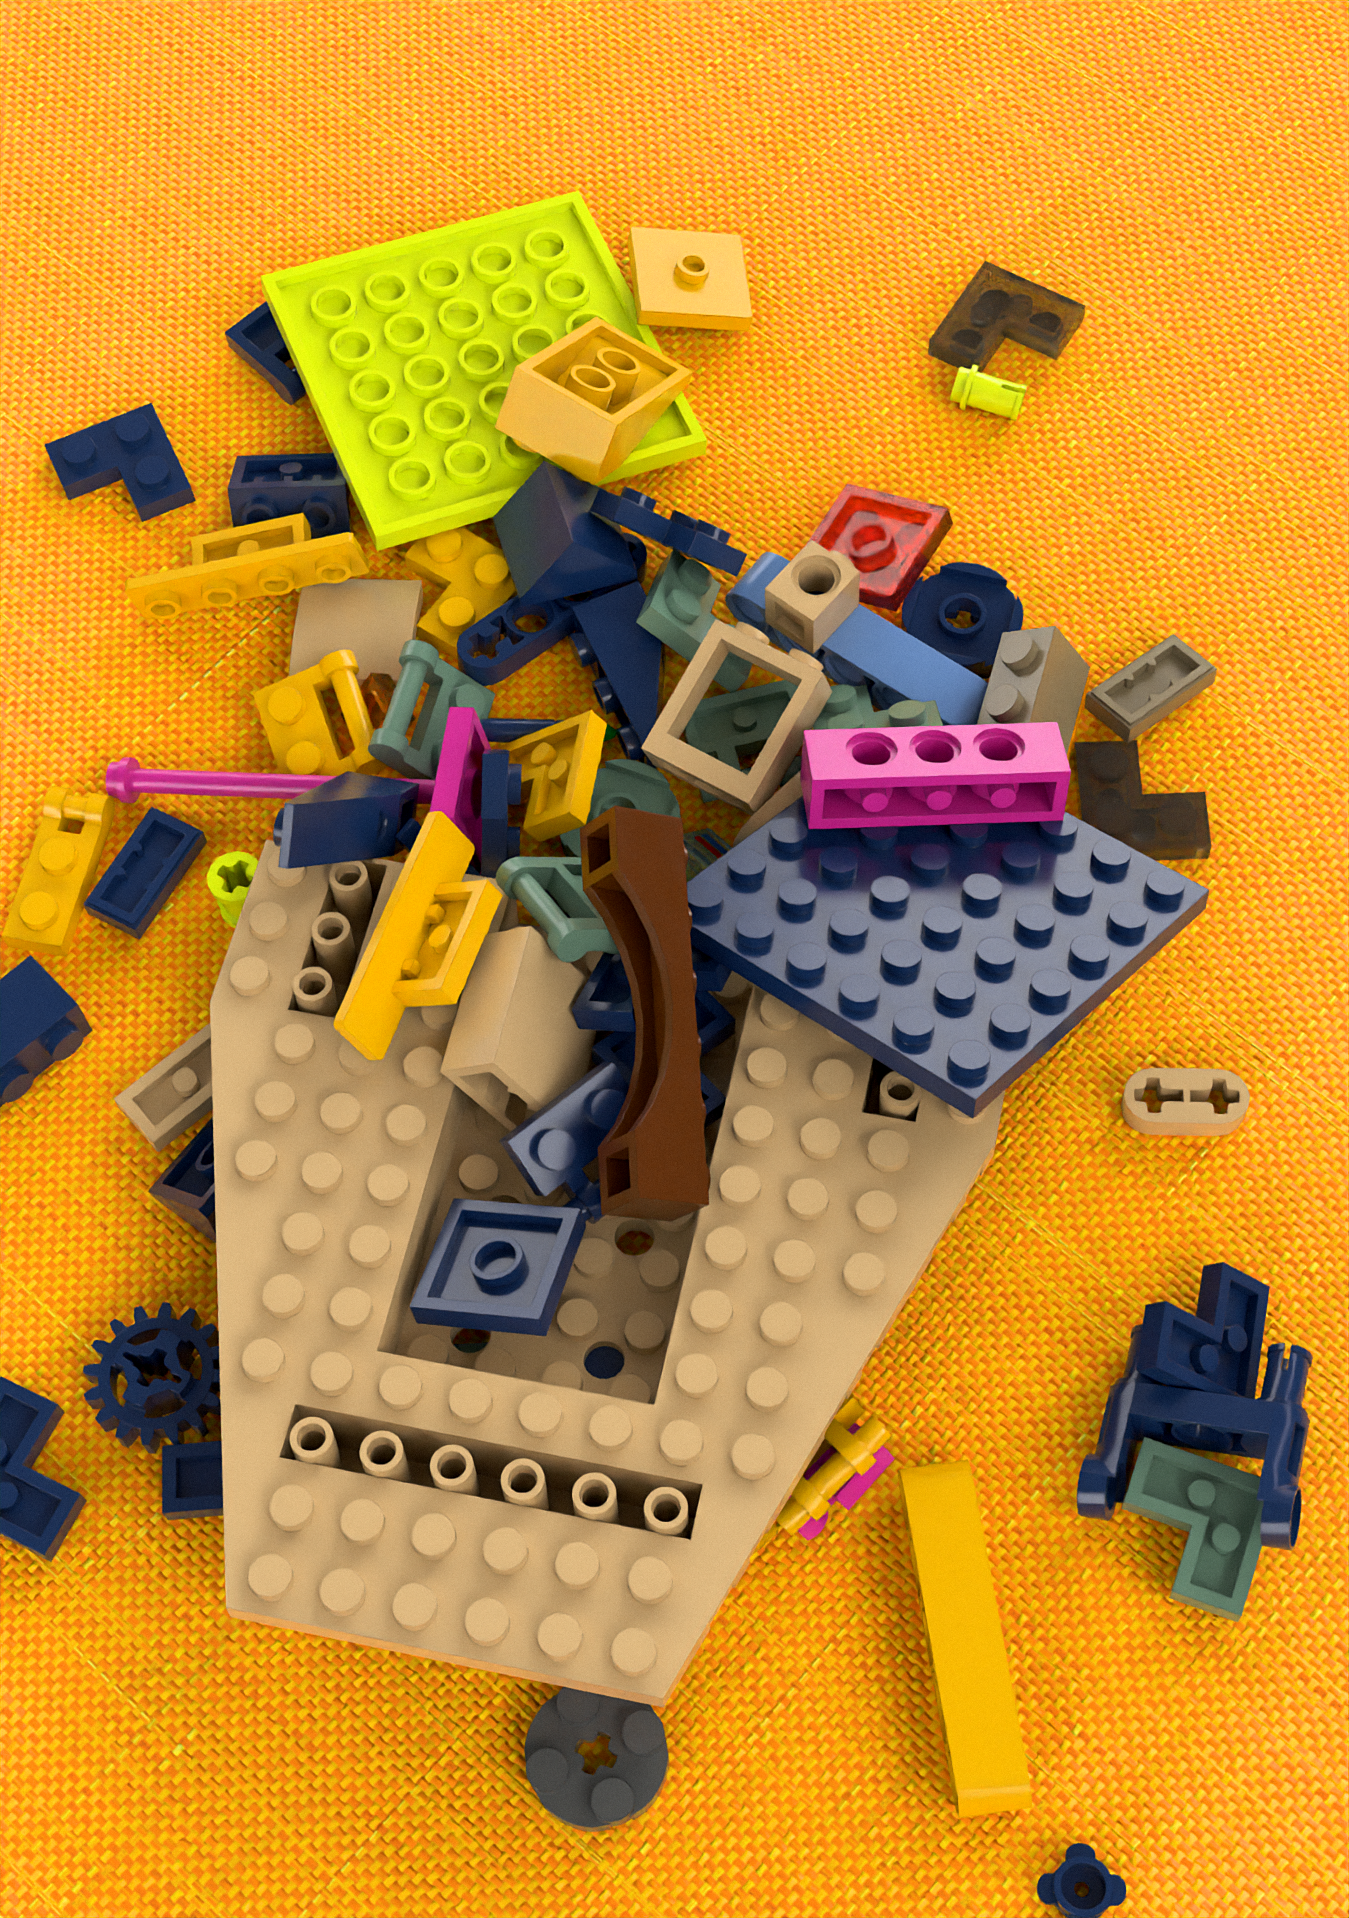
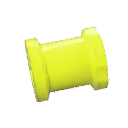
M240 851L229 852L218 857L210 866L207 874L208 887L214 898L217 899L221 916L224 922L233 928H236L259 862L251 854Z

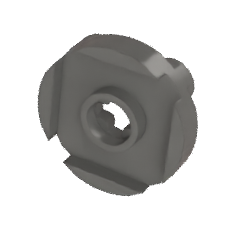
M562 1687L559 1693L550 1698L537 1712L525 1741L526 1775L542 1805L558 1821L582 1831L599 1832L610 1830V1827L622 1825L630 1819L635 1820L647 1812L657 1800L668 1774L669 1754L663 1723L649 1704ZM598 1736L608 1738L610 1740L608 1750L614 1756H617L615 1764L612 1768L600 1765L594 1775L587 1774L583 1771L585 1759L578 1753L580 1746L583 1742L593 1744Z

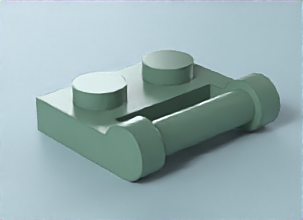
M408 640L404 643L399 657L402 670L382 728L376 729L373 732L368 751L373 757L409 779L436 780L449 708L472 707L475 709L479 720L488 719L495 693L439 658V652L431 644L420 640ZM423 682H426L430 686L409 745L405 735Z
M519 856L510 858L499 867L496 873L497 885L510 899L519 900L547 933L548 946L561 961H576L585 955L587 951L620 954L602 917L583 891L581 857ZM544 889H547L551 893V895L557 900L559 907L546 893ZM563 911L567 912L571 918H568Z

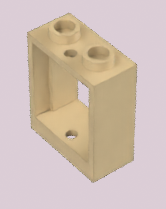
M715 619L641 749L654 766L752 816L774 795L803 744L804 730H811L832 694V690L824 673L821 672L824 666L809 654L791 648L787 655L769 646L770 639L755 627L739 621L735 628ZM729 652L798 686L748 775L679 740Z

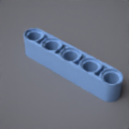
M772 552L763 553L727 593L725 598L726 605L738 621L747 623L760 630L770 639V642L788 653L791 648H795L809 654L824 666L821 672L839 685L846 684L855 687L866 684L872 705L881 711L887 710L892 705L901 701L918 700L926 702L935 700L943 726L977 725L988 683L861 604L814 654L767 624L765 619V588L790 562L784 557ZM812 591L808 592V594L821 595L824 592Z

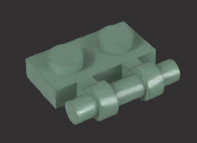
M782 680L702 699L683 731L685 741L694 748L748 775L752 767L741 769L738 758L762 751L798 686ZM802 755L795 756L779 784L780 788L801 770ZM699 789L703 803L720 800Z

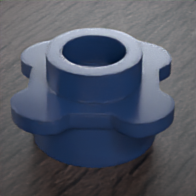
M1076 1843L1066 1850L1065 1861L1054 1873H1045L1039 1878L1037 1895L1042 1903L1054 1905L1066 1918H1099L1109 1906H1119L1122 1904L1126 1897V1885L1119 1875L1110 1874L1107 1867L1095 1859V1851L1087 1844ZM1077 1883L1087 1885L1089 1892L1085 1897H1080L1075 1893L1074 1887Z

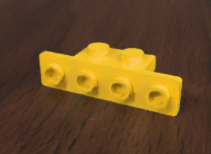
M299 513L191 537L192 566L127 579L125 581V593L145 619H170L178 616L180 613L202 608L227 607L236 601L254 597L284 595L293 589L320 583L344 582L350 577L367 574L369 572V560L355 536L350 532L311 540V525L305 515Z
M434 811L427 814L333 1021L334 1028L369 1061L382 1060L406 1007L451 1005L457 1003L503 896L488 879L461 882L472 859L475 847L442 811Z

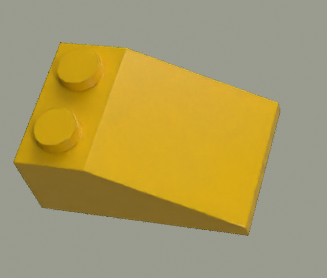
M595 317L515 367L494 428L512 437L515 444L529 452L539 453L562 466L564 471L571 473L578 480L595 485L623 464L689 383L693 371L600 318Z

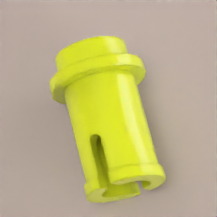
M975 364L972 365L971 369L960 366L950 396L951 401L960 403L959 409L965 411L968 405L1011 418L1010 420L1012 421L1017 420L1027 389L1026 384H1018L978 372L979 366Z

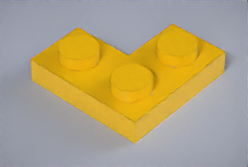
M463 527L420 538L404 555L407 569L445 590L416 624L419 638L457 659L459 636L470 626L517 595L502 549Z
M592 710L503 744L500 747L503 750H510L509 763L522 764L521 802L529 799L523 830L539 842L586 825L607 723Z

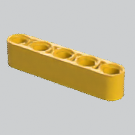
M968 1459L899 1469L898 1479L905 1526L958 1818H966L1032 1808L1027 1762L970 1463Z

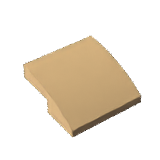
M347 579L340 583H320L302 587L294 625L289 676L319 664L324 656L332 652L351 650L359 667V672L355 676L360 689L395 690L402 670L399 657L403 645L408 640H416V624L419 622L424 600L422 580Z

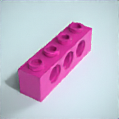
M1057 722L804 730L800 782L809 829L1063 821L1071 769Z

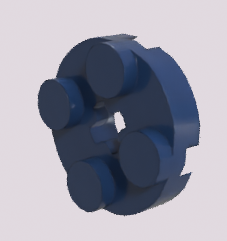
M950 563L941 566L939 574L932 575L925 581H923L922 576L911 585L903 601L901 629L982 679L990 678L1002 633L1022 630L1023 605L1018 595L1016 599L1014 594L1006 587L1007 580L997 571L975 563ZM959 611H966L970 613V621L975 625L968 628H956L946 618L955 619Z

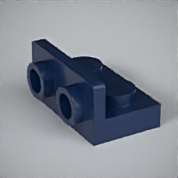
M334 453L237 456L228 485L233 528L303 513L311 525V539L346 532L351 533L350 489Z

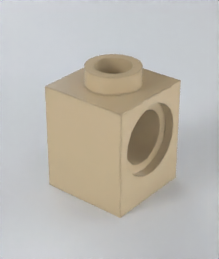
M810 540L765 588L766 623L814 654L859 606L860 571L842 553L838 551L829 552L813 540ZM820 591L824 592V594L812 595L808 594V592Z

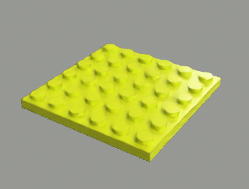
M579 190L261 276L263 295L377 551L494 517L543 461L562 469V466L543 455L520 448L515 444L512 437L494 428L517 365L595 317L600 318L663 354L649 326L637 324L634 297ZM682 391L623 464L595 484L596 486L706 454L707 438Z

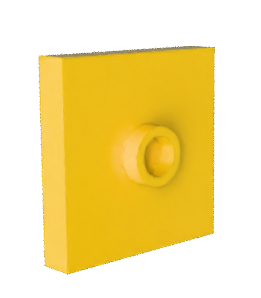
M644 227L630 228L627 243L637 324L749 331L753 316L739 234Z

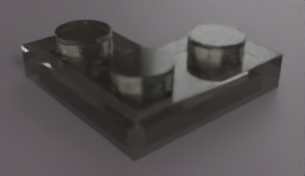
M984 261L929 339L928 355L956 368L961 366L971 369L972 365L975 364L979 366L978 372L982 373L1005 338H1009L1057 360L1084 321L1086 306Z
M1132 740L1129 743L1125 741L1075 742L1073 761L1080 820L1155 861L1209 858L1212 846L1205 792L1142 794L1137 740Z

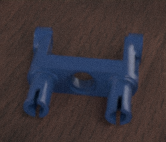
M1143 1324L1134 1326L1131 1331V1343L1123 1378L1117 1379L1109 1389L1095 1454L1088 1453L1081 1466L1077 1488L1078 1514L1082 1517L1106 1521L1112 1518L1116 1503H1123L1126 1495L1137 1441H1143L1144 1437L1170 1446L1264 1460L1256 1498L1257 1501H1263L1260 1527L1261 1544L1265 1547L1292 1551L1297 1541L1301 1519L1302 1493L1298 1483L1310 1424L1307 1416L1308 1413L1302 1407L1308 1371L1313 1360L1312 1354L1305 1348L1292 1344L1288 1362V1359L1284 1358L1285 1343H1276L1269 1346L1261 1396L1257 1399L1168 1387L1136 1371Z

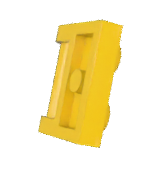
M338 650L324 656L319 664L253 692L280 774L339 776L350 771L372 775L388 767L373 757L368 751L374 728L355 676L359 672V667L353 651ZM331 687L335 689L355 747L351 755L345 758L340 749L321 693Z

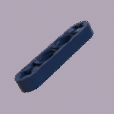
M622 532L637 570L638 579L591 590L592 594L582 601H571L562 597L521 607L518 595H516L470 626L459 636L457 642L459 671L483 686L494 685L503 681L567 637L568 634L575 631L572 607L636 581H639L640 585L642 584L647 573V551L644 543L633 534ZM526 615L539 616L547 623L541 630L536 632L521 631L514 625L519 618ZM500 634H502V635L504 636V639L501 640V641H500ZM477 651L483 654L474 658V653ZM495 651V657H494V658L489 659V658L486 656V655H489V654H491V653H493V652Z

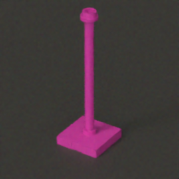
M450 707L436 780L390 779L419 784L417 804L431 805L430 812L442 811L473 843L475 851L470 863L481 874L482 754L485 749H491L474 708ZM123 757L119 762L113 761L109 764L106 772V790L108 795L118 798L122 803H135L140 793L293 799L337 776L141 769L136 758Z

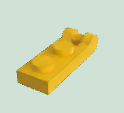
M51 786L48 789L43 804V818L2 933V938L8 947L67 957L84 908L83 903L87 899L113 822L115 802L111 795L91 793L86 798L74 796L73 790L70 788ZM70 820L84 822L81 834L66 832Z

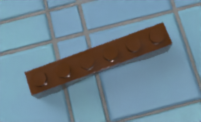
M614 805L580 828L583 891L602 917L619 950L631 987L636 1021L635 1062L628 1094L615 1124L598 1147L601 1214L672 1222L708 1206V1191L711 1183L710 1170L706 1164L704 1136L706 1106L701 1093L699 1065L701 1039L697 1033L695 1008L697 978L692 965L690 937L692 912L688 907L686 880L688 852L684 845L682 818Z

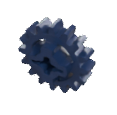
M165 1302L162 1303L156 1318H149L142 1306L134 1308L135 1323L131 1326L126 1327L117 1319L112 1320L110 1326L116 1335L112 1342L94 1340L91 1345L102 1358L100 1364H90L83 1368V1374L91 1383L98 1385L84 1393L85 1400L92 1409H101L95 1417L96 1421L105 1432L117 1428L115 1437L127 1448L140 1436L142 1445L150 1454H156L161 1438L168 1437L173 1445L184 1444L183 1432L191 1428L197 1434L205 1437L209 1431L206 1423L203 1421L204 1416L208 1412L214 1415H221L220 1399L217 1397V1393L220 1392L219 1346H217L219 1343V1332L212 1323L200 1328L202 1320L196 1310L189 1308L177 1320L176 1312L170 1303ZM194 1349L199 1352L201 1358V1380L195 1379L189 1370L195 1361L192 1355ZM169 1371L176 1382L169 1379L163 1381L155 1378L149 1384L142 1373L149 1376L154 1374L164 1377ZM118 1375L123 1376L128 1384L127 1389L122 1395L126 1401L123 1407L117 1394Z

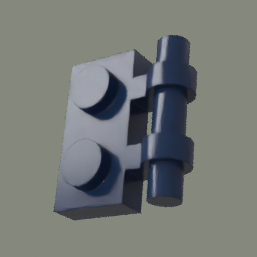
M603 1061L499 1140L536 1196L546 1197L561 1185L570 1198L562 1207L579 1208L584 1221H588L591 1224H595L605 1216L601 1214L600 1179L598 1178L592 1183L582 1168L598 1156V1147L615 1124L629 1090L628 1084L613 1062Z

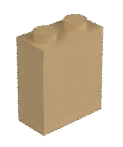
M532 926L514 927L507 931L485 935L467 977L440 1072L509 1131H512L586 1075L597 1030L579 1029L572 1008L588 979L579 968L573 966L570 962L561 961L548 946L546 938Z

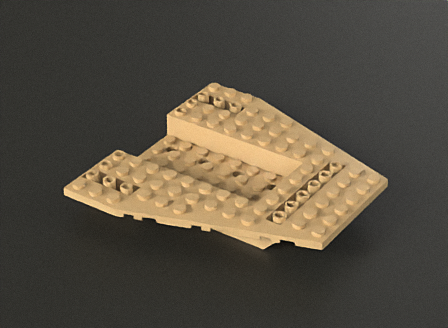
M266 840L210 999L226 1609L232 1618L664 1708L710 1631L711 1622L732 1587L735 1588L750 1564L751 1555L765 1533L768 1534L823 1442L827 1428L845 1398H849L860 1380L864 1366L875 1348H879L931 1261L934 1249L949 1224L955 1221L965 1204L968 1192L977 1177L983 1174L992 1159L1005 1090L972 1119L732 971L722 992H708L736 1019L735 1034L699 1059L700 1071L726 1097L722 1117L704 1129L706 1164L711 1174V1183L708 1191L709 1205L672 1222L605 1215L595 1224L586 1221V1229L547 1335L536 1336L487 1331L491 1337L488 1344L482 1350L475 1353H464L453 1345L455 1336L464 1328L417 1324L409 1307L453 1199L562 1207L570 1198L561 1185L546 1197L536 1196L499 1142L500 1139L511 1131L440 1072L463 990L456 1004L406 1007L382 1060L369 1061L334 1028L333 1021L405 863L374 858L285 869L278 867L280 847L275 846L274 841ZM464 874L461 882L488 879L503 895L487 934L507 931L514 927L532 926L546 940L548 939L547 933L541 926L519 923L516 900L510 899L497 885L496 879ZM587 951L580 959L570 963L579 968L583 975L589 979L604 952ZM597 1030L594 1045L614 1031ZM592 1052L586 1074L597 1067L592 1061ZM598 1156L582 1168L592 1183L599 1178ZM630 1231H642L648 1234L654 1241L652 1247L640 1255L625 1254L617 1248L616 1243L622 1235ZM600 1346L613 1347L624 1357L622 1370L616 1376L609 1379H599L592 1376L584 1365L588 1354Z

